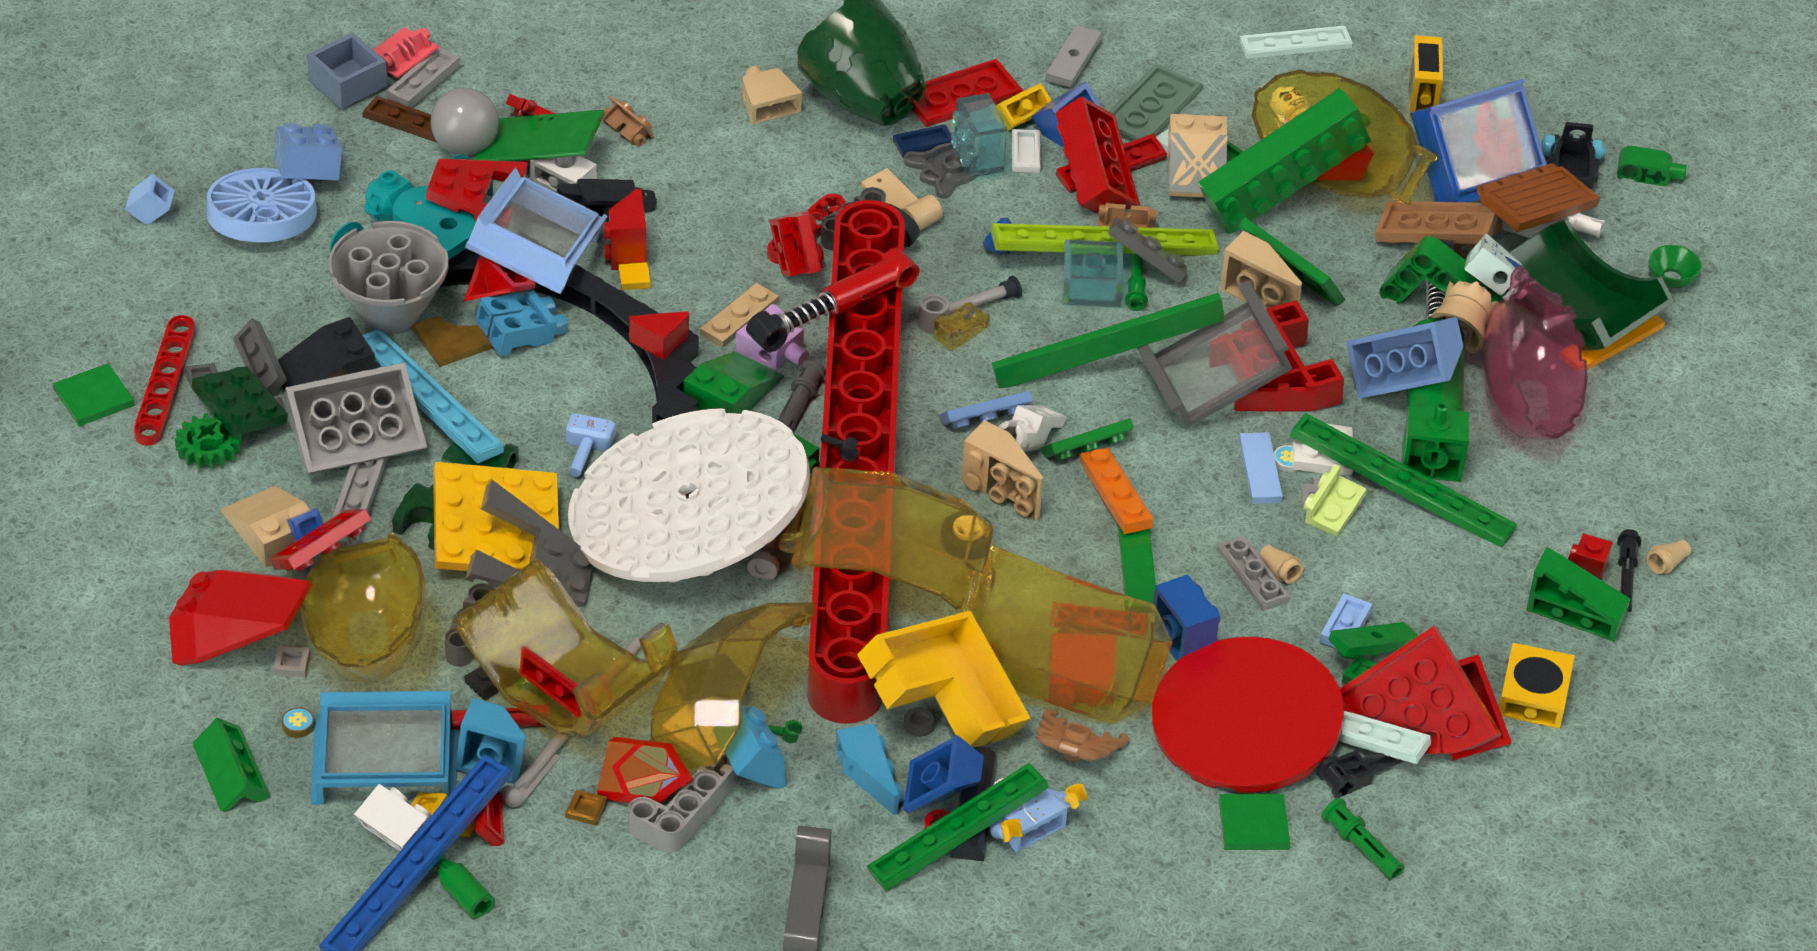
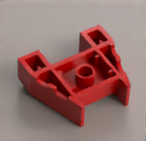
M1295 300L1266 309L1289 348L1284 353L1293 369L1234 401V410L1267 412L1317 411L1342 404L1344 377L1333 359L1304 366L1294 349L1295 347L1306 345L1308 337L1309 319L1299 302ZM1249 319L1241 324V329L1231 335L1226 333L1210 342V368L1230 364L1240 383L1279 362L1256 320L1252 321Z

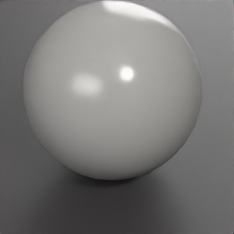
M458 88L447 92L436 102L431 113V130L435 140L443 149L455 155H475L487 148L494 141L498 132L499 117L495 105L485 94L475 89Z

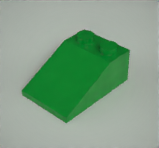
M734 351L701 363L684 379V393L691 395L699 401L698 411L725 409L726 413L741 414L743 410L751 411L784 378V375Z

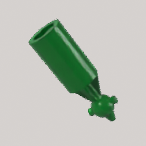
M444 854L434 865L438 869L440 884L472 919H478L489 913L495 905V898L462 863L446 860V855Z

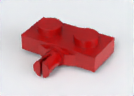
M509 94L505 103L514 107L513 113L518 116L555 114L538 106L533 100L519 98L512 94Z

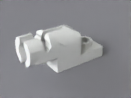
M1017 405L1013 419L1003 422L999 425V428L1009 432L1024 452L1034 451L1043 447L1052 428H1062L1064 426L1067 416L1044 406Z

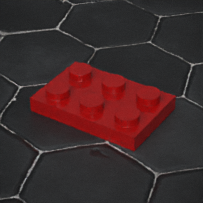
M366 509L344 510L270 557L269 561L274 570H287L289 572L296 569L297 572L310 566L313 563L312 558L320 552L325 555L335 550L339 546L337 541L345 536L352 538L364 531L363 525L370 521L371 518Z

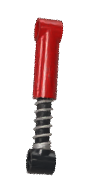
M899 248L890 249L882 256L879 262L823 288L818 298L812 297L810 301H803L801 306L795 305L792 310L786 309L784 314L770 315L767 311L756 313L748 321L746 332L766 352H775L783 346L789 332L793 333L795 327L801 329L804 323L810 325L812 319L818 321L820 315L827 317L828 312L832 315L842 313L896 286L900 289L908 288L917 280L920 269Z

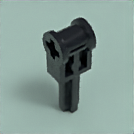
M1355 750L1340 757L1333 756L1326 759L1318 767L1316 775L1320 780H1325L1332 788V794L1337 799L1370 785L1374 773L1400 764L1404 760L1387 756L1383 753H1374L1362 758L1358 751Z

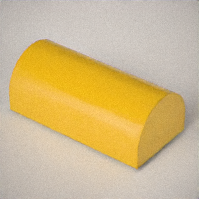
M1039 83L999 103L994 108V117L1000 126L1006 131H1010L1032 120V115L1052 100L1043 85Z

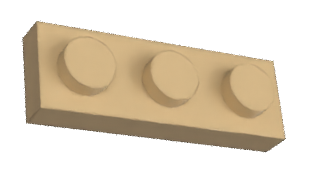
M758 283L754 284L700 328V335L723 348L736 337V332L746 325L753 315L764 311L772 304L776 305L779 302V295Z

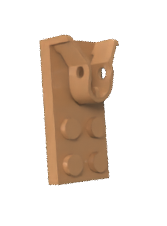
M1388 201L1376 228L1375 237L1376 242H1387L1390 244L1399 242L1417 244L1426 236L1454 240V252L1463 258H1467L1469 252L1485 234L1492 237L1501 232L1502 220L1483 203ZM1467 246L1470 251L1465 252L1462 250V247Z

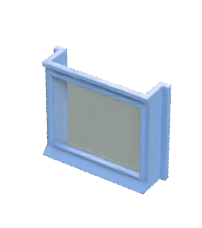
M515 167L478 216L465 248L561 294L572 268L591 241L597 242L603 229V223L606 222L608 216L604 214L601 217L598 213L525 177L522 178Z

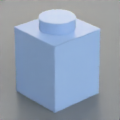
M152 174L130 190L125 210L142 223L151 224L170 210L175 190Z

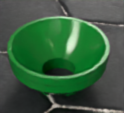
M1664 245L1656 248L1650 254L1648 261L1651 276L1653 278L1662 276L1665 284L1670 288H1682L1691 285L1698 279L1702 267L1699 257L1693 251L1678 245ZM1673 271L1678 273L1681 278H1669L1664 273Z

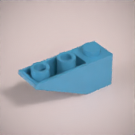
M874 723L838 729L836 733V751L843 772L893 815L898 814L899 803L903 802V792L900 783L894 782L895 771L892 760L886 759L884 736H878Z

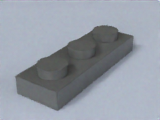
M1118 217L1113 220L1109 227L1108 234L1176 282H1181L1186 275L1187 266L1178 254L1174 252L1169 254L1163 250L1161 244L1155 238L1143 236L1137 231L1138 228L1129 220L1124 219L1122 221Z
M251 318L234 336L233 340L245 366L253 372L273 396L287 379L261 323Z

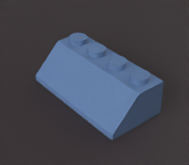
M1457 317L1346 341L1357 395L1360 399L1449 381L1463 349Z

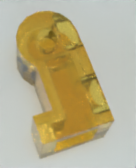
M972 302L965 303L952 315L947 317L942 314L935 318L933 338L950 351H954L985 330L989 325L990 316ZM946 334H950V342L945 339Z

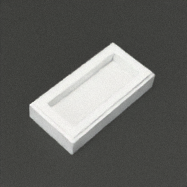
M1012 129V172L1040 173V130Z

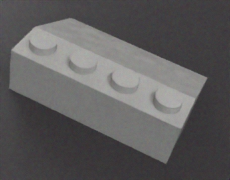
M405 362L286 387L284 402L308 475L427 449Z

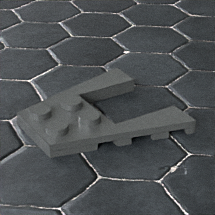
M491 480L485 488L481 510L535 536L528 571L526 574L476 550L470 556L465 580L473 582L475 579L488 582L490 587L501 589L503 586L518 589V594L529 596L533 593L545 596V601L572 608L582 607L586 602L593 565L586 558L582 550H580L581 546L498 483Z

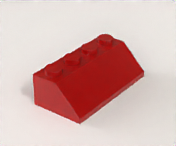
M1082 96L1055 113L1058 121L1057 129L1062 136L1065 146L1063 151L1069 161L1071 168L1070 176L1076 186L1078 203L1083 208H1087L1094 213H1099L1100 205H1105L1106 202L1126 205L1125 209H1131V205L1140 206L1115 115Z

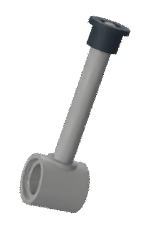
M1012 275L1008 277L1007 281L1001 282L998 287L951 303L945 297L938 294L926 295L920 300L918 326L926 333H940L946 329L948 319L952 314L967 310L962 308L963 306L969 309V307H976L1002 297L1004 299L1014 296L1020 298L1022 296L1021 284L1017 277Z

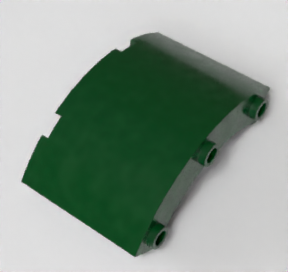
M1568 218L1549 225L1509 251L1522 264L1520 276L1528 281L1531 286L1521 298L1509 289L1506 292L1535 315L1536 322L1533 328L1553 342L1565 347L1576 345L1579 347V350L1584 351L1604 349L1675 302L1662 276L1639 278L1613 268L1599 258L1584 243Z

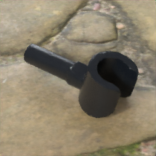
M822 434L820 438L821 441L840 449L839 455L845 461H854L859 453L858 449H856L858 445L857 440L853 437H848L843 441Z

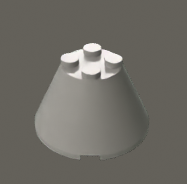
M399 221L372 223L371 228L357 232L356 228L351 230L336 242L329 256V274L335 286L367 327L373 330L379 329L384 333L402 334L418 322L444 281L448 272V253L438 242V237L423 227Z

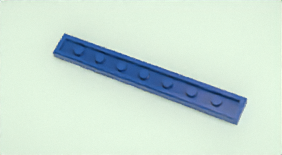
M484 754L319 945L320 950L361 951L512 776L511 769Z

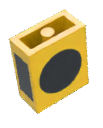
M1414 35L1408 73L1409 118H1411L1410 113L1418 111V109L1422 110L1439 105L1443 83L1442 37Z
M1512 643L1499 705L1502 717L1560 729L1575 655Z

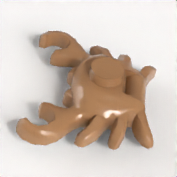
M1045 710L1039 724L1040 727H1037L1038 735L1036 739L1041 744L1055 749L1057 752L1062 753L1065 759L1074 762L1081 759L1095 761L1099 758L1107 757L1117 749L1125 747L1129 742V737L1125 733H1120L1119 738H1114L1109 732L1105 731L1103 736L1098 737L1086 725L1080 723L1067 724V718H1055L1056 710Z

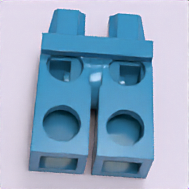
M528 290L525 295L515 293L480 298L475 320L486 337H489L488 340L500 356L511 354V350L514 347L525 345L537 347L542 344L553 343L554 336L565 334L568 320L563 314L554 315L556 307L553 299L550 296L540 298L535 290Z

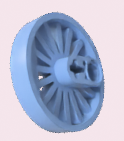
M250 168L229 173L216 180L207 192L206 218L208 223L224 236L240 241L274 242L285 240L307 230L314 223L317 216L315 192L311 184L305 179L282 178L279 170L274 168Z

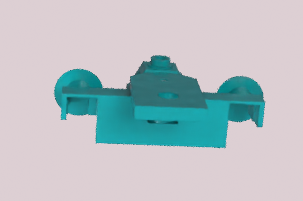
M457 154L449 158L470 160L464 154ZM392 169L382 172L377 179L369 183L365 194L364 212L377 222H406L429 230L438 237L440 245L447 250L448 260L466 249V243L476 223L474 214L462 209L457 213L427 200L426 192L428 186L416 187ZM493 180L487 193L490 197L493 195ZM348 222L342 225L331 239L330 252L336 242L345 234L355 228L357 232L363 230L362 225L358 222Z

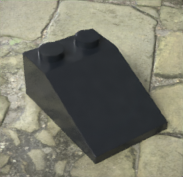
M351 317L322 326L278 359L287 379L282 385L284 391L286 387L376 369L375 353Z

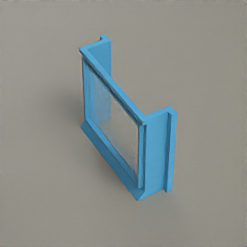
M450 691L320 692V714L315 715L311 805L324 804L325 788L377 787L378 784L383 787L442 786V793L449 796L456 788L455 766L458 731H452Z

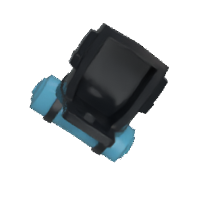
M1566 122L1561 136L1559 134L1544 135L1540 142L1543 154L1549 157L1547 164L1554 163L1557 167L1563 166L1589 189H1592L1598 180L1599 162L1605 153L1602 140L1591 138L1593 133L1592 124ZM1582 130L1585 134L1579 136V138H1574L1570 132Z

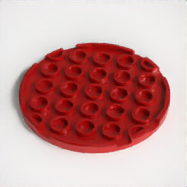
M1263 637L1222 639L1183 656L1162 677L1152 702L1154 735L1160 749L1175 767H1179L1182 771L1189 774L1191 779L1212 788L1219 786L1235 789V792L1238 793L1275 790L1307 777L1313 773V769L1323 760L1328 759L1339 742V736L1344 723L1342 695L1330 671L1318 659L1303 649L1280 640Z

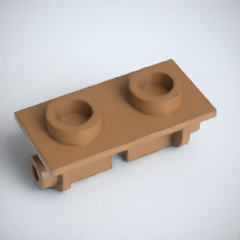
M609 97L613 106L604 109V123L616 132L625 125L619 133L631 145L642 146L647 136L652 140L655 139L650 131L652 125L643 115L637 117L627 102L623 100L620 103L614 97Z
M1106 202L1105 205H1100L1098 226L1110 227L1113 220L1118 217L1122 221L1124 219L1129 220L1136 227L1155 228L1157 210L1151 209V206L1131 205V212H1125L1126 205Z

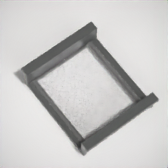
M1249 280L1238 285L1247 303L1225 314L1226 321L1200 328L1156 354H1153L1149 345L1137 348L1172 413L1174 414L1179 411L1187 427L1293 369L1284 353L1289 348Z

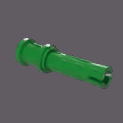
M1337 798L1326 806L1321 818L1326 823L1330 822L1340 832V837L1344 841L1349 842L1351 840L1389 880L1403 873L1405 869L1404 864L1400 863L1365 828V820L1361 816H1355L1346 807V802L1342 798Z

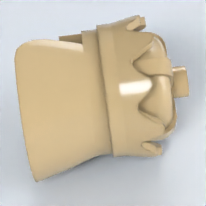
M1459 281L1454 286L1452 282H1449L1442 305L1430 317L1433 319H1440L1444 316L1446 319L1457 317L1459 327L1467 330L1464 348L1468 353H1475L1483 346L1485 325L1488 324L1490 318L1495 314L1494 312L1499 302L1494 301L1491 303V294L1484 287H1481L1477 281L1472 284Z

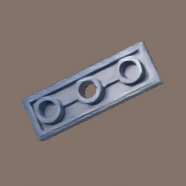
M1026 391L949 410L940 414L939 417L942 424H952V428L957 429L970 425V418L979 416L980 422L998 418V411L1006 409L1008 416L1015 413L1017 405H1028L1032 403L1033 398L1031 391Z

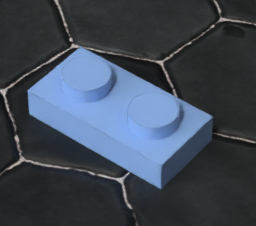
M1343 593L1321 632L1319 642L1336 648L1328 640L1331 631L1363 627L1371 613L1372 603Z

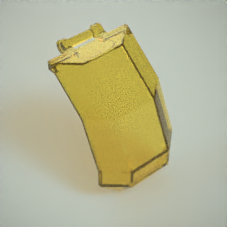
M821 467L813 468L807 495L795 517L786 526L785 533L780 537L778 545L783 552H794L791 564L799 571L810 566L873 571L939 596L956 610L986 601L995 558L994 527L963 499L896 473ZM804 511L800 532H798L801 515Z
M996 545L991 546L983 572L976 569L970 570L968 578L971 580L959 613L971 610L1016 692L1110 724L1117 723L1152 703L1172 646L1170 636L1155 604L1061 573Z
M768 603L727 615L677 651L651 712L650 741L671 743L688 770L718 764L741 727L742 699L766 641L782 629L808 625L811 616H814V603Z

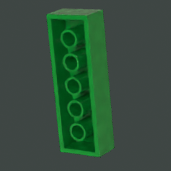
M1338 88L1200 180L1198 184L1211 213L1227 233L1230 234L1241 230L1239 224L1245 217L1253 221L1260 215L1267 213L1272 207L1291 197L1296 191L1315 181L1317 177L1332 167L1339 165L1341 161L1356 151L1364 148L1365 145L1371 142L1358 107L1341 88Z

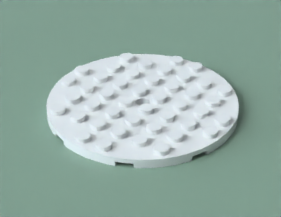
M725 409L699 410L672 416L653 423V429L638 436H635L633 433L628 435L593 462L584 473L586 479L580 488H575L569 503L568 524L573 540L581 546L580 550H582L589 562L599 570L615 577L641 582H678L697 576H708L714 571L723 569L750 556L767 543L772 542L790 523L807 495L810 482L809 462L802 443L793 435L792 430L770 416L748 410H743L741 414L726 413ZM693 492L689 494V498H686L687 493Z

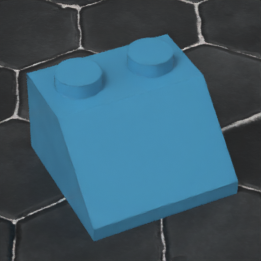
M472 698L461 723L455 770L469 773L483 755L486 754L511 769L512 776L506 783L515 784L519 779L526 736L504 706Z
M737 703L713 729L736 775L777 789L785 787L784 755L778 746L777 737L770 731L766 723L765 714L757 707H748Z

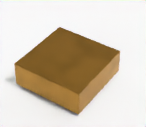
M576 789L565 812V818L597 826L607 804V797Z

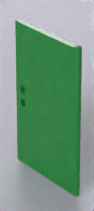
M604 110L499 118L498 132L494 141L487 148L476 153L473 160L526 161L586 156L605 115Z

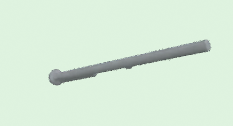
M634 637L588 693L594 705L644 646L640 638ZM571 714L515 784L503 787L501 800L506 806L516 808L524 803L526 798L560 758L556 752L577 728L582 718L579 719L574 714Z

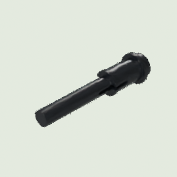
M1632 529L1623 530L1617 538V544L1620 546L1618 564L1622 566L1620 592L1630 598L1627 612L1632 611L1634 568L1638 566V548L1642 542L1638 532ZM1628 558H1629V569H1627V559H1628Z

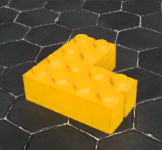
M971 610L878 634L857 654L870 679L876 678L877 682L874 686L887 709L935 696L956 736L961 737L972 747L984 746L988 742L991 744L1009 738L1031 719Z

